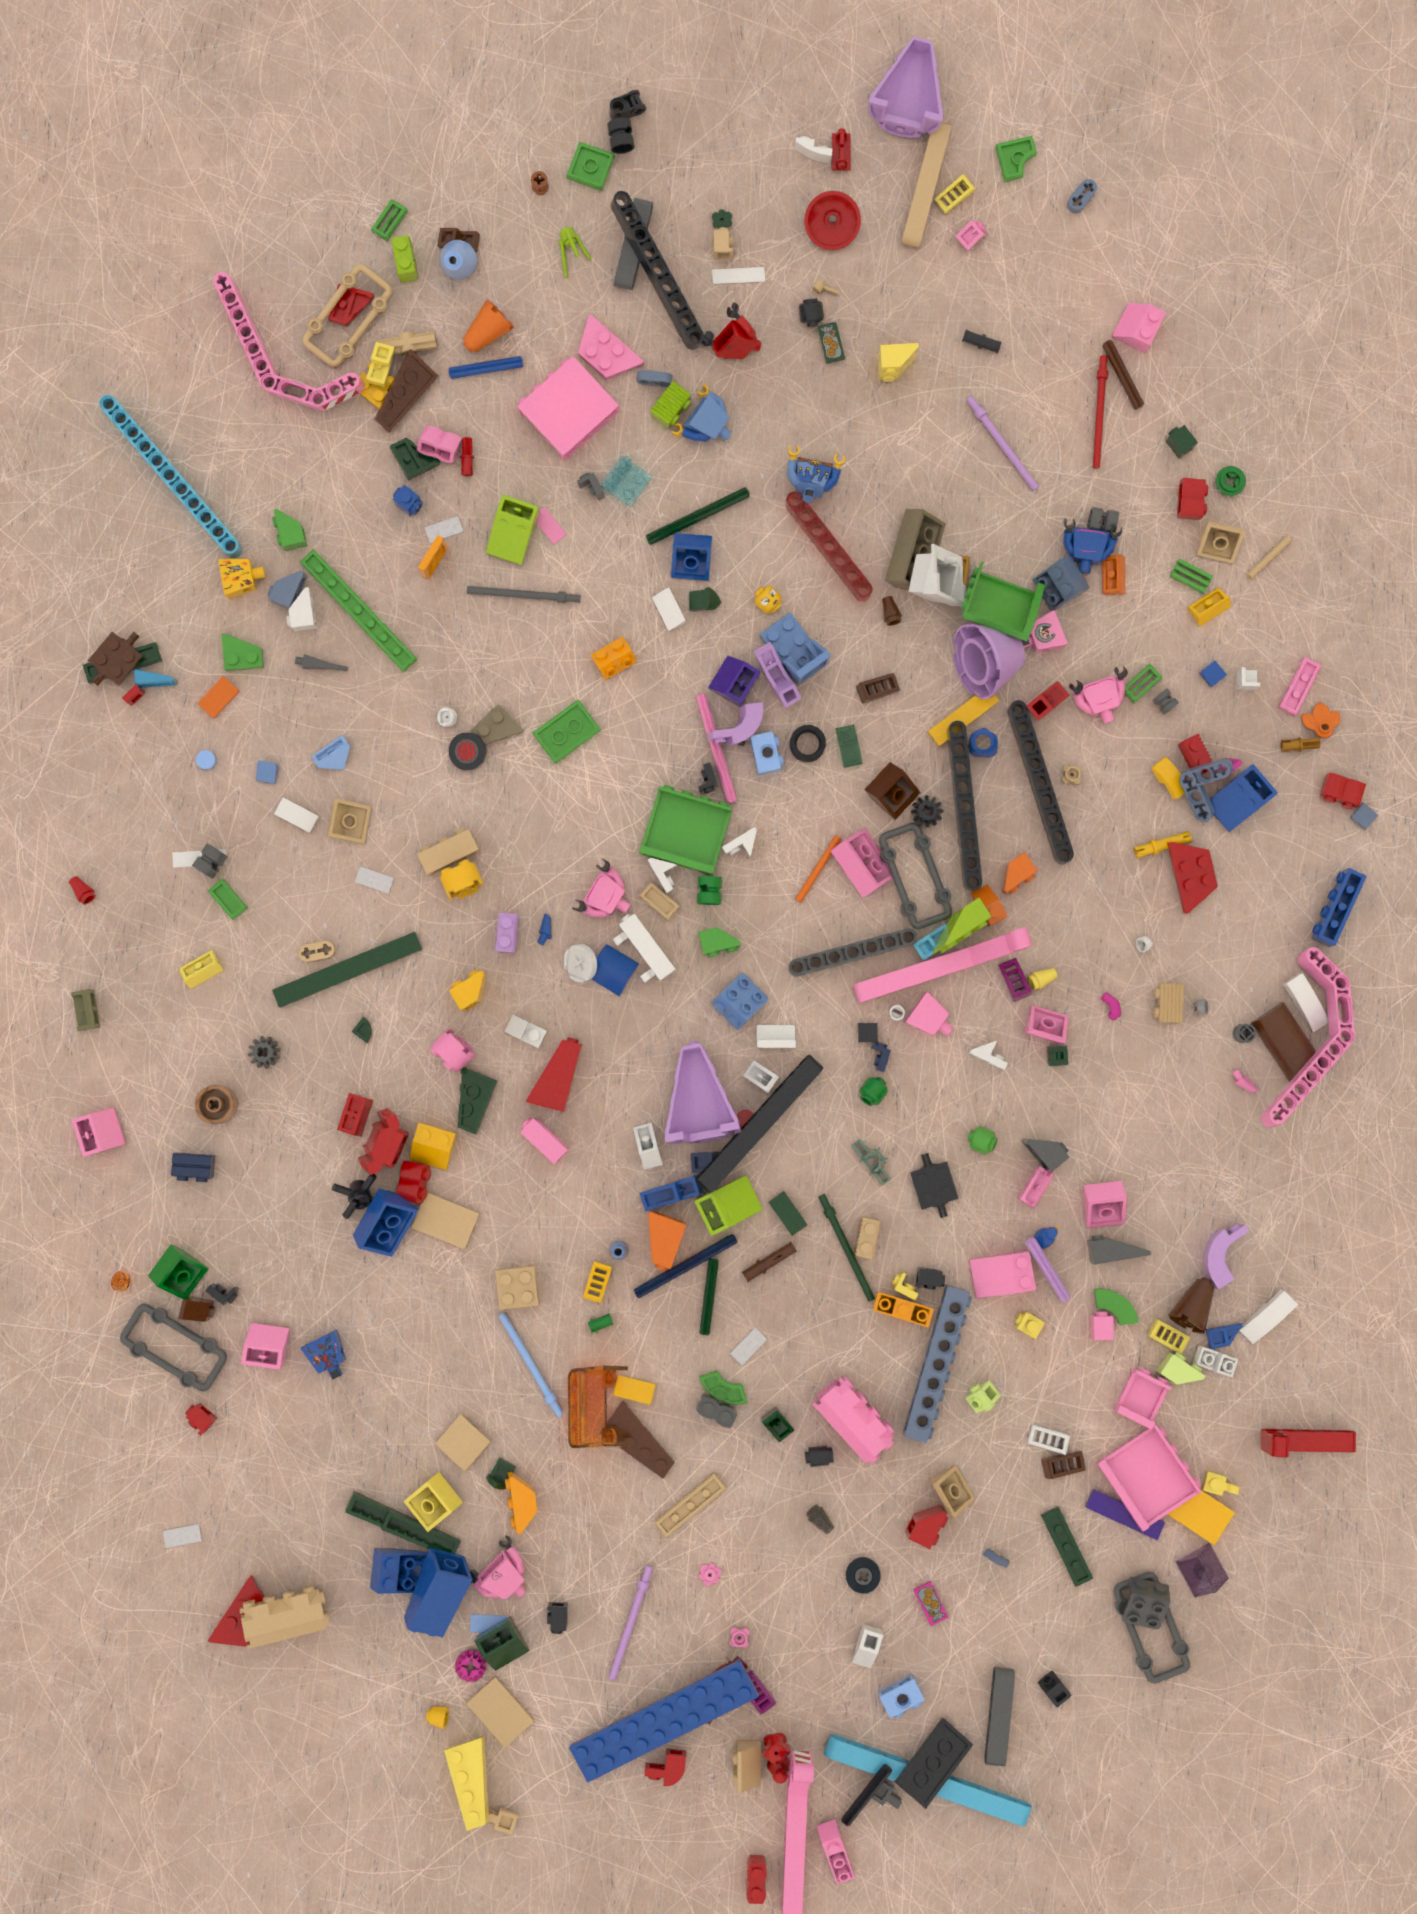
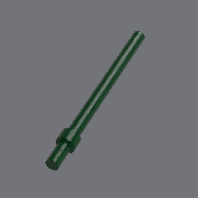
M825 1193L818 1196L824 1208L823 1213L826 1219H829L868 1302L874 1300L875 1297L835 1216L837 1213L834 1207H831Z

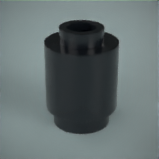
M827 1445L808 1447V1452H805L806 1464L810 1463V1467H817L834 1463L832 1447H827Z

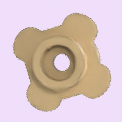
M1069 765L1063 767V783L1067 784L1070 782L1078 785L1081 782V767H1070Z

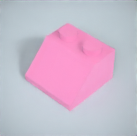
M1128 303L1112 338L1146 353L1166 312L1150 304Z
M1122 1181L1083 1185V1205L1087 1228L1125 1224L1127 1196Z

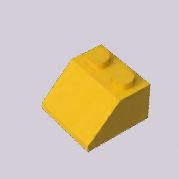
M419 1122L412 1142L410 1160L447 1170L458 1133Z

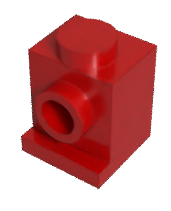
M201 1403L196 1406L191 1405L185 1412L189 1425L194 1429L198 1428L200 1436L217 1420V1417Z

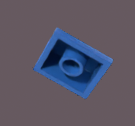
M674 533L671 578L709 581L712 536Z

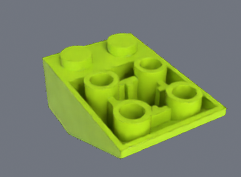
M502 495L495 515L486 554L522 566L540 515L539 507Z
M977 898L951 915L932 951L934 954L938 951H941V953L947 951L988 924L986 920L992 916L980 898Z
M747 1175L694 1200L711 1236L763 1210Z

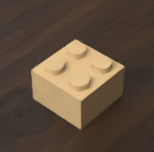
M536 1265L503 1268L495 1271L499 1310L538 1306L540 1304Z

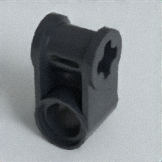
M632 90L627 94L612 99L610 102V118H631L644 113L647 108L639 97V90ZM615 108H620V109H622V110L619 111V112H617V111H615L614 109H615Z

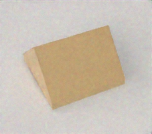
M1208 521L1202 527L1196 556L1233 564L1246 530Z
M956 1465L930 1479L952 1519L975 1500Z

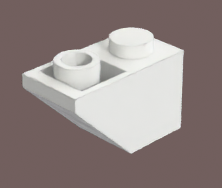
M862 1624L852 1663L868 1668L872 1667L883 1638L881 1629Z

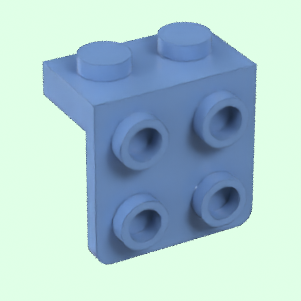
M741 973L711 1004L728 1020L730 1025L739 1030L768 1001V997L745 974Z

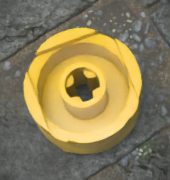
M469 859L459 862L457 867L452 869L448 867L441 871L440 880L451 901L454 900L453 897L455 896L462 899L472 895L479 890V885L481 887L484 886L476 864L469 862Z

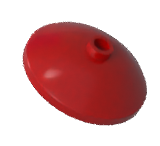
M823 192L817 195L806 209L804 218L805 229L811 241L823 249L838 250L844 248L856 238L861 225L859 208L856 202L843 192ZM834 215L836 217V221L831 222L829 220V217Z

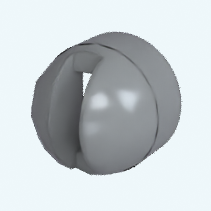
M1206 999L1198 1000L1194 1003L1193 1006L1197 1007V1009H1194L1196 1014H1208V1002Z

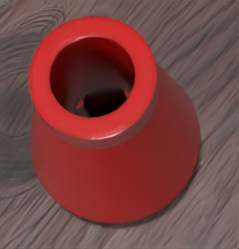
M78 876L69 880L68 883L72 887L78 902L86 905L94 900L96 897L94 890Z

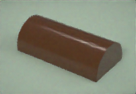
M1281 1002L1251 1022V1025L1254 1026L1257 1034L1289 1082L1316 1052L1284 1002Z

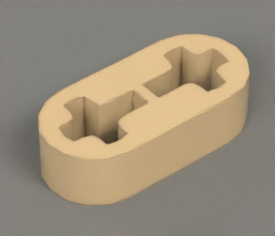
M329 941L316 942L300 947L298 955L305 962L319 961L333 957L336 948ZM326 944L328 947H331L328 955L324 952L319 953V950L324 949ZM306 948H308L309 951L316 952L315 954H310V958L308 959L307 956H303V953L306 952Z

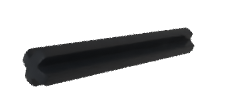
M883 1764L843 1815L842 1823L846 1826L852 1824L892 1772L891 1767Z

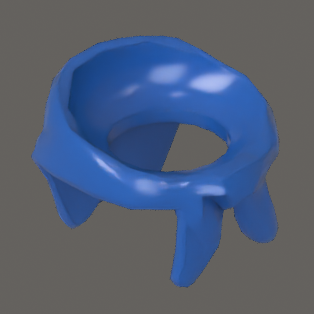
M987 728L974 731L969 739V752L974 757L990 758L995 756L998 750L997 736ZM980 735H986L990 738L991 745L987 749H979L975 743L976 738Z

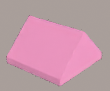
M1032 1005L1024 1034L1057 1044H1065L1069 1016Z

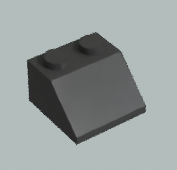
M1035 1139L1022 1140V1143L1046 1171L1053 1172L1070 1157L1067 1154L1069 1150L1062 1142Z

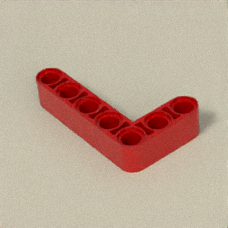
M1261 1429V1450L1270 1456L1281 1458L1289 1457V1451L1356 1452V1432L1350 1430Z

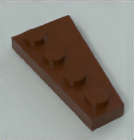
M411 349L408 350L374 418L388 433L391 432L438 377Z
M622 1400L600 1434L658 1476L664 1478L673 1466L674 1460Z

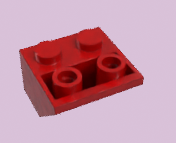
M937 1505L914 1513L905 1530L908 1539L929 1550L932 1545L935 1546L939 1539L938 1532L940 1528H944L948 1521V1517H946L947 1512L944 1507Z

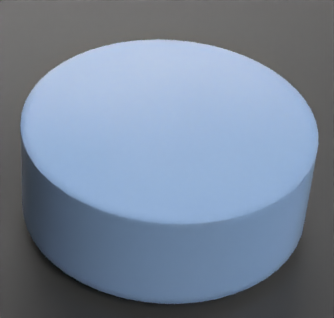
M203 750L198 753L196 763L200 768L210 770L216 765V756L211 751Z

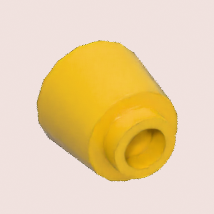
M433 1706L431 1709H428L426 1721H429V1725L445 1730L449 1720V1707Z

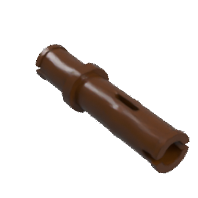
M790 1241L761 1261L758 1259L756 1264L742 1271L747 1282H750V1280L758 1275L767 1273L766 1270L796 1253L797 1250Z

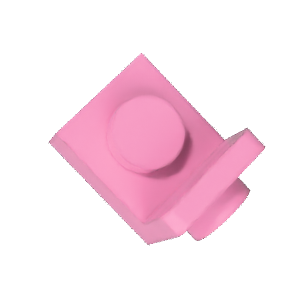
M971 220L955 237L970 251L982 237L988 235L985 232L987 228L981 221Z

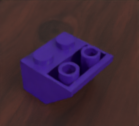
M727 656L708 689L741 707L758 680L761 671L742 660Z

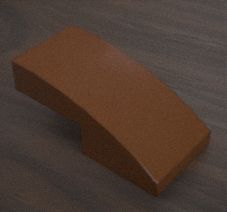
M440 228L437 246L443 248L450 241L462 240L469 243L474 251L477 252L480 234L477 231H460L458 228Z

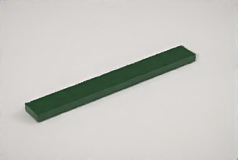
M413 932L275 988L272 991L279 1008L423 949L416 932Z

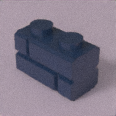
M173 1153L171 1176L177 1177L176 1180L188 1181V1178H196V1182H208V1179L214 1177L215 1155Z

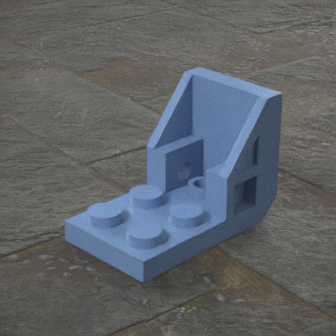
M791 612L760 634L765 644L771 642L785 671L797 685H800L829 664L831 655L814 639L811 641Z

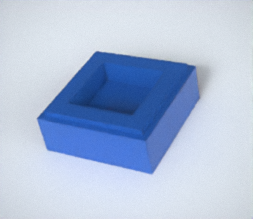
M1213 661L1199 673L1210 687H1213L1227 675L1216 661Z

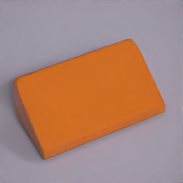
M1121 554L1111 555L1105 561H1102L1104 595L1125 594V557Z
M223 676L197 704L214 719L240 691Z

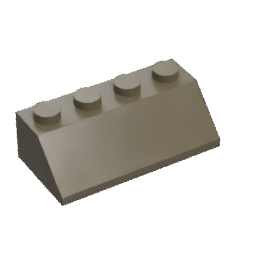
M906 509L885 581L897 588L909 591L916 554L931 553V544L940 545L946 523L924 509Z

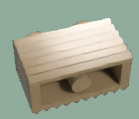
M1158 984L1154 989L1157 1007H1154L1153 1016L1157 1018L1156 1022L1183 1023L1184 984Z
M862 1216L854 1254L859 1257L874 1259L881 1221Z

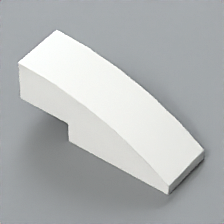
M1303 973L1297 974L1283 984L1293 999L1291 1000L1312 1033L1328 1023L1325 1011Z
M1280 1289L1242 1325L1239 1331L1254 1344L1279 1324L1298 1304L1284 1290Z

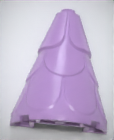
M914 36L897 56L893 66L870 95L868 110L871 118L878 121L880 128L893 135L918 138L922 137L924 133H933L942 123L943 110L937 77L938 68L932 41Z
M698 1041L689 1042L687 1046H682L665 1129L666 1143L682 1144V1141L689 1144L711 1142L732 1137L735 1131L736 1134L741 1132L740 1121L717 1076L718 1072L705 1047Z

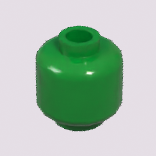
M880 1077L868 1078L859 1090L860 1099L869 1106L879 1105L888 1093V1089L885 1086L886 1082Z

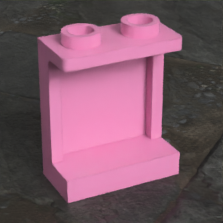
M1142 1367L1139 1370L1133 1368L1113 1410L1152 1430L1155 1425L1153 1420L1167 1391H1171L1172 1387L1167 1385L1168 1380L1160 1376L1155 1379L1150 1376V1371Z

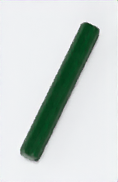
M714 1258L708 1260L699 1331L701 1335L706 1336L710 1334L719 1260Z

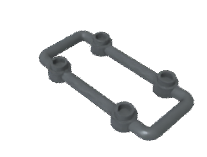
M909 823L882 833L879 837V844L882 849L880 859L882 862L887 863L902 902L900 907L901 914L908 917L910 925L915 929H922L950 918L952 915V908L949 903L951 893L943 887L929 851L930 838L923 835L920 826L916 823ZM912 830L916 835L914 846L917 850L922 851L937 890L935 900L937 903L942 904L945 911L919 922L915 917L916 904L909 901L894 862L896 852L888 846L886 841Z
M141 1304L136 1308L120 1335L121 1343L130 1348L132 1356L137 1358L145 1357L178 1377L180 1384L186 1388L192 1386L199 1391L209 1390L227 1360L226 1352L217 1346L214 1338L201 1337L168 1317V1313L164 1308L155 1309L148 1304ZM144 1311L150 1314L152 1322L156 1324L164 1323L198 1343L203 1353H214L219 1356L217 1363L204 1384L197 1380L194 1372L181 1371L148 1351L147 1345L144 1342H134L128 1338Z
M1145 1572L1135 1576V1578L1160 1583L1158 1577L1153 1572ZM1129 1579L1119 1582L1114 1587V1595L1117 1600L1115 1602V1609L1120 1615H1123L1128 1601L1123 1597L1121 1591L1129 1588ZM1169 1607L1165 1619L1174 1640L1172 1649L1181 1658L1182 1665L1157 1675H1153L1151 1670L1153 1660L1149 1655L1145 1654L1134 1624L1125 1623L1138 1655L1136 1664L1140 1670L1144 1671L1147 1680L1154 1684L1185 1673L1190 1668V1660L1188 1658L1189 1646L1181 1639Z

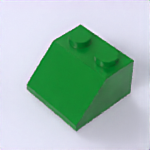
M170 1244L148 1277L158 1288L185 1299L189 1297L205 1275L208 1267L186 1251Z

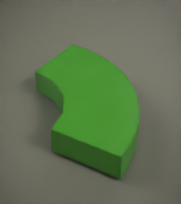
M1094 1289L1097 1309H1106L1112 1312L1119 1325L1139 1322L1135 1309L1122 1295L1107 1289Z
M718 1370L699 1376L706 1391L716 1399L727 1404L738 1405L748 1403L742 1383L733 1384L725 1381L720 1376Z

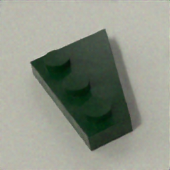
M463 1067L461 1069L462 1079L460 1084L458 1128L477 1135L498 1080Z

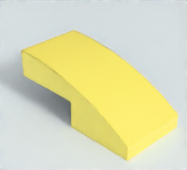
M376 342L371 356V365L366 377L367 383L385 387L395 347Z

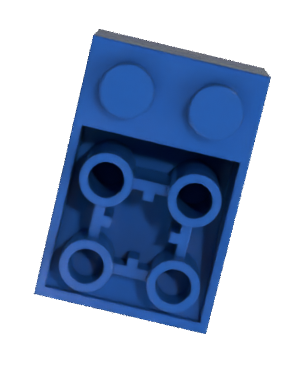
M1252 764L1213 795L1210 801L1215 810V817L1230 832L1265 805L1278 792L1257 767Z
M375 1548L370 1588L377 1594L413 1593L428 1551Z

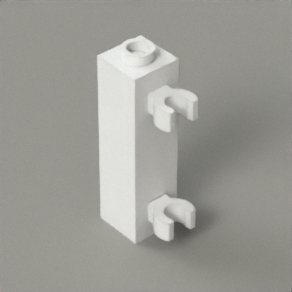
M627 914L620 920L622 923L619 926L623 932L616 936L613 941L619 946L629 939L651 968L640 976L644 983L655 975L662 981L676 970L635 914L632 916Z

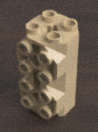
M314 1585L302 1587L301 1592L294 1593V1590L283 1592V1597L275 1599L274 1595L263 1597L261 1602L255 1603V1600L243 1602L240 1614L244 1613V1615H241L245 1642L250 1641V1643H246L247 1649L325 1630L326 1625H329L327 1611L322 1609V1605L326 1604L323 1591L319 1592L318 1588L314 1589Z

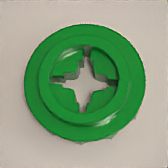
M1235 466L1222 468L1215 480L1217 490H1220L1223 495H1229L1230 497L1238 495L1246 485L1245 474ZM1227 477L1229 479L1237 478L1233 482V486L1231 484L1225 485L1228 480Z

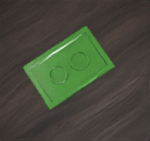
M577 700L534 731L533 735L552 761L557 764L599 733L601 729L581 702Z

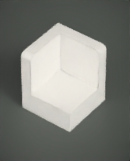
M1241 667L1236 671V690L1255 691L1260 687V683L1257 682V670H1246L1245 667Z

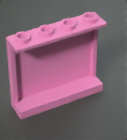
M573 356L570 359H565L556 372L552 371L546 377V381L536 385L532 393L528 397H523L517 406L518 412L522 413L558 451L563 461L570 457L620 411L619 405Z
M1154 1425L1152 1430L1148 1428L1096 1463L1143 1532L1150 1528V1525L1195 1495L1202 1493L1199 1489L1202 1487L1196 1477L1192 1478L1188 1473L1190 1470L1189 1466L1184 1460L1180 1461L1176 1455L1179 1453L1173 1443L1169 1444L1165 1439L1167 1437L1166 1432L1161 1426L1157 1427V1425Z

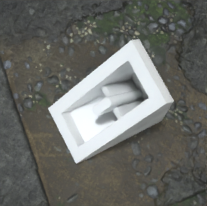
M756 1061L751 1063L743 1075L767 1093L779 1078Z

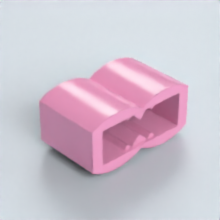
M426 426L418 440L417 450L424 455L436 457L443 462L453 463L461 448L462 438L454 433L443 432L437 427Z

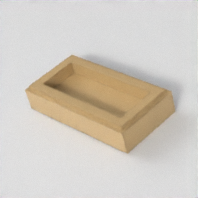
M650 882L639 895L641 899L667 921L680 908L674 900L653 882Z

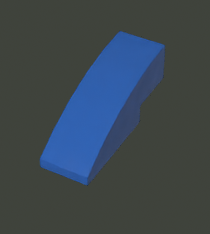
M699 1174L641 1192L640 1197L645 1211L705 1193L704 1189L695 1181Z

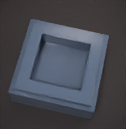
M1362 803L1350 819L1366 830L1378 814L1365 803Z

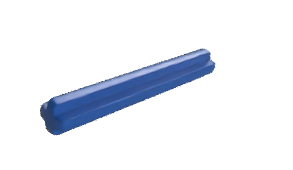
M521 356L450 367L449 376L453 379L523 367V360Z

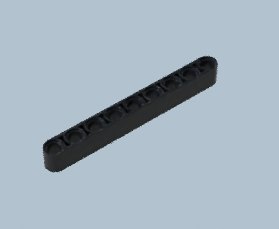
M618 191L611 201V210L685 346L691 350L697 349L704 340V333L629 194L625 191ZM616 200H622L624 205H619ZM625 217H631L634 222H628ZM635 234H640L643 237V239H637L635 237ZM644 251H649L652 257L646 256ZM653 268L660 269L661 274L655 273ZM663 285H668L671 291L664 290ZM672 302H677L680 308H675ZM681 319H686L689 325H684ZM691 335L696 336L697 339H698V342L692 341L691 338H690V336H691Z
M1016 700L1008 708V717L1054 860L1058 864H1066L1073 859L1074 851L1028 708L1023 701ZM1013 707H1020L1022 713L1019 715L1015 714ZM1020 724L1026 725V733L1019 730L1018 726ZM1025 742H1030L1033 745L1032 751L1025 749ZM1031 760H1036L1039 763L1038 769L1031 767ZM1037 778L1044 780V787H1039L1036 784ZM1043 796L1050 798V805L1043 804ZM1049 814H1053L1056 817V823L1048 821ZM1055 832L1062 835V841L1058 842L1054 839L1053 835ZM1061 850L1067 852V860L1060 858L1059 853Z
M953 721L947 729L962 880L965 889L974 891L982 885V873L967 731L963 722ZM956 725L961 728L960 735H955L952 732L953 726ZM959 744L963 747L962 754H957L954 751L955 745ZM958 763L965 766L964 773H959L956 770ZM960 782H964L967 785L966 792H961L958 789ZM962 801H966L969 804L968 811L961 810L960 803ZM964 820H968L971 823L970 830L963 829L962 822ZM966 839L972 840V849L965 848L964 841ZM968 858L974 859V868L966 866ZM970 877L976 878V887H970L968 885V879Z
M810 1054L807 1055L741 1127V1132L735 1134L703 1169L695 1181L709 1194L712 1193L820 1074L824 1067Z

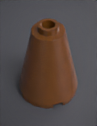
M1204 1277L1196 1279L1168 1315L1170 1320L1185 1329L1186 1327L1193 1328L1191 1332L1204 1334L1215 1288L1212 1285L1213 1282Z

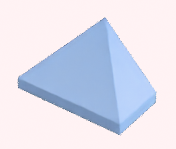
M341 735L311 757L318 768L344 770L350 745L345 737Z

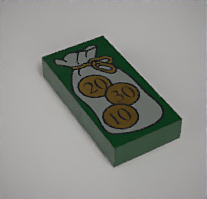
M832 322L819 325L818 332L826 364L845 360L837 323Z

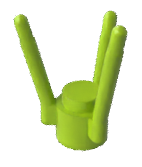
M566 227L559 232L561 239L558 241L561 247L565 278L568 277L565 245L568 248L572 247L575 256L578 258L579 254L575 246L577 243L587 259L591 260L588 251L578 234H575L573 227Z

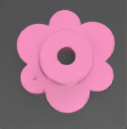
M714 1563L702 1565L699 1578L703 1580L704 1584L710 1586L712 1583H718L721 1569L715 1567Z

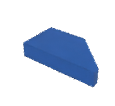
M1242 1323L1206 1329L1209 1349L1230 1346L1239 1329L1242 1328Z

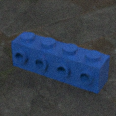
M1351 868L1338 873L1335 879L1337 884L1334 889H1331L1327 897L1329 899L1328 904L1322 908L1320 912L1321 919L1312 929L1313 940L1328 947L1336 945L1365 882L1366 875Z

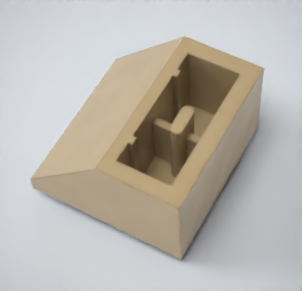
M737 1740V1747H733V1765H737V1767H733V1785H737V1792H744L761 1786L760 1740Z

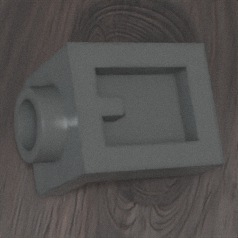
M594 472L591 474L585 473L579 477L577 483L580 489L589 485L588 489L592 497L596 495L598 501L605 498Z

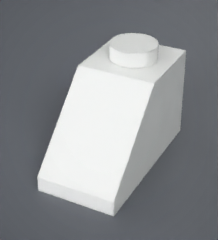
M309 587L304 588L289 608V615L286 616L288 627H291L294 632L317 629L313 595Z
M652 1123L633 1127L644 1170L663 1165Z

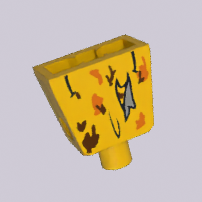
M250 559L218 560L224 595L228 599L256 590V579L266 578L264 566L254 568Z

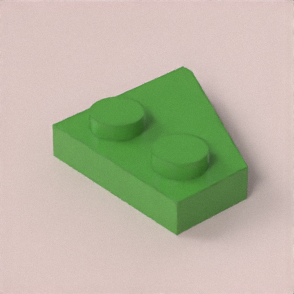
M222 634L225 671L264 668L263 650L261 647L227 634Z

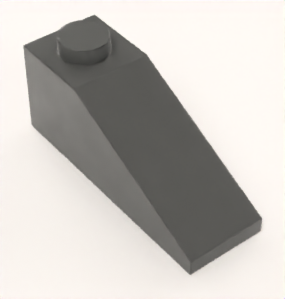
M1103 1235L1091 1236V1240H1087L1090 1262L1094 1265L1151 1255L1149 1250L1103 1237Z

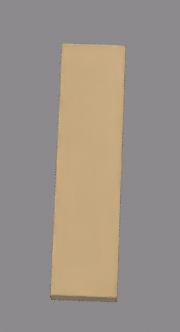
M714 1472L655 1520V1525L667 1538L727 1489V1487Z

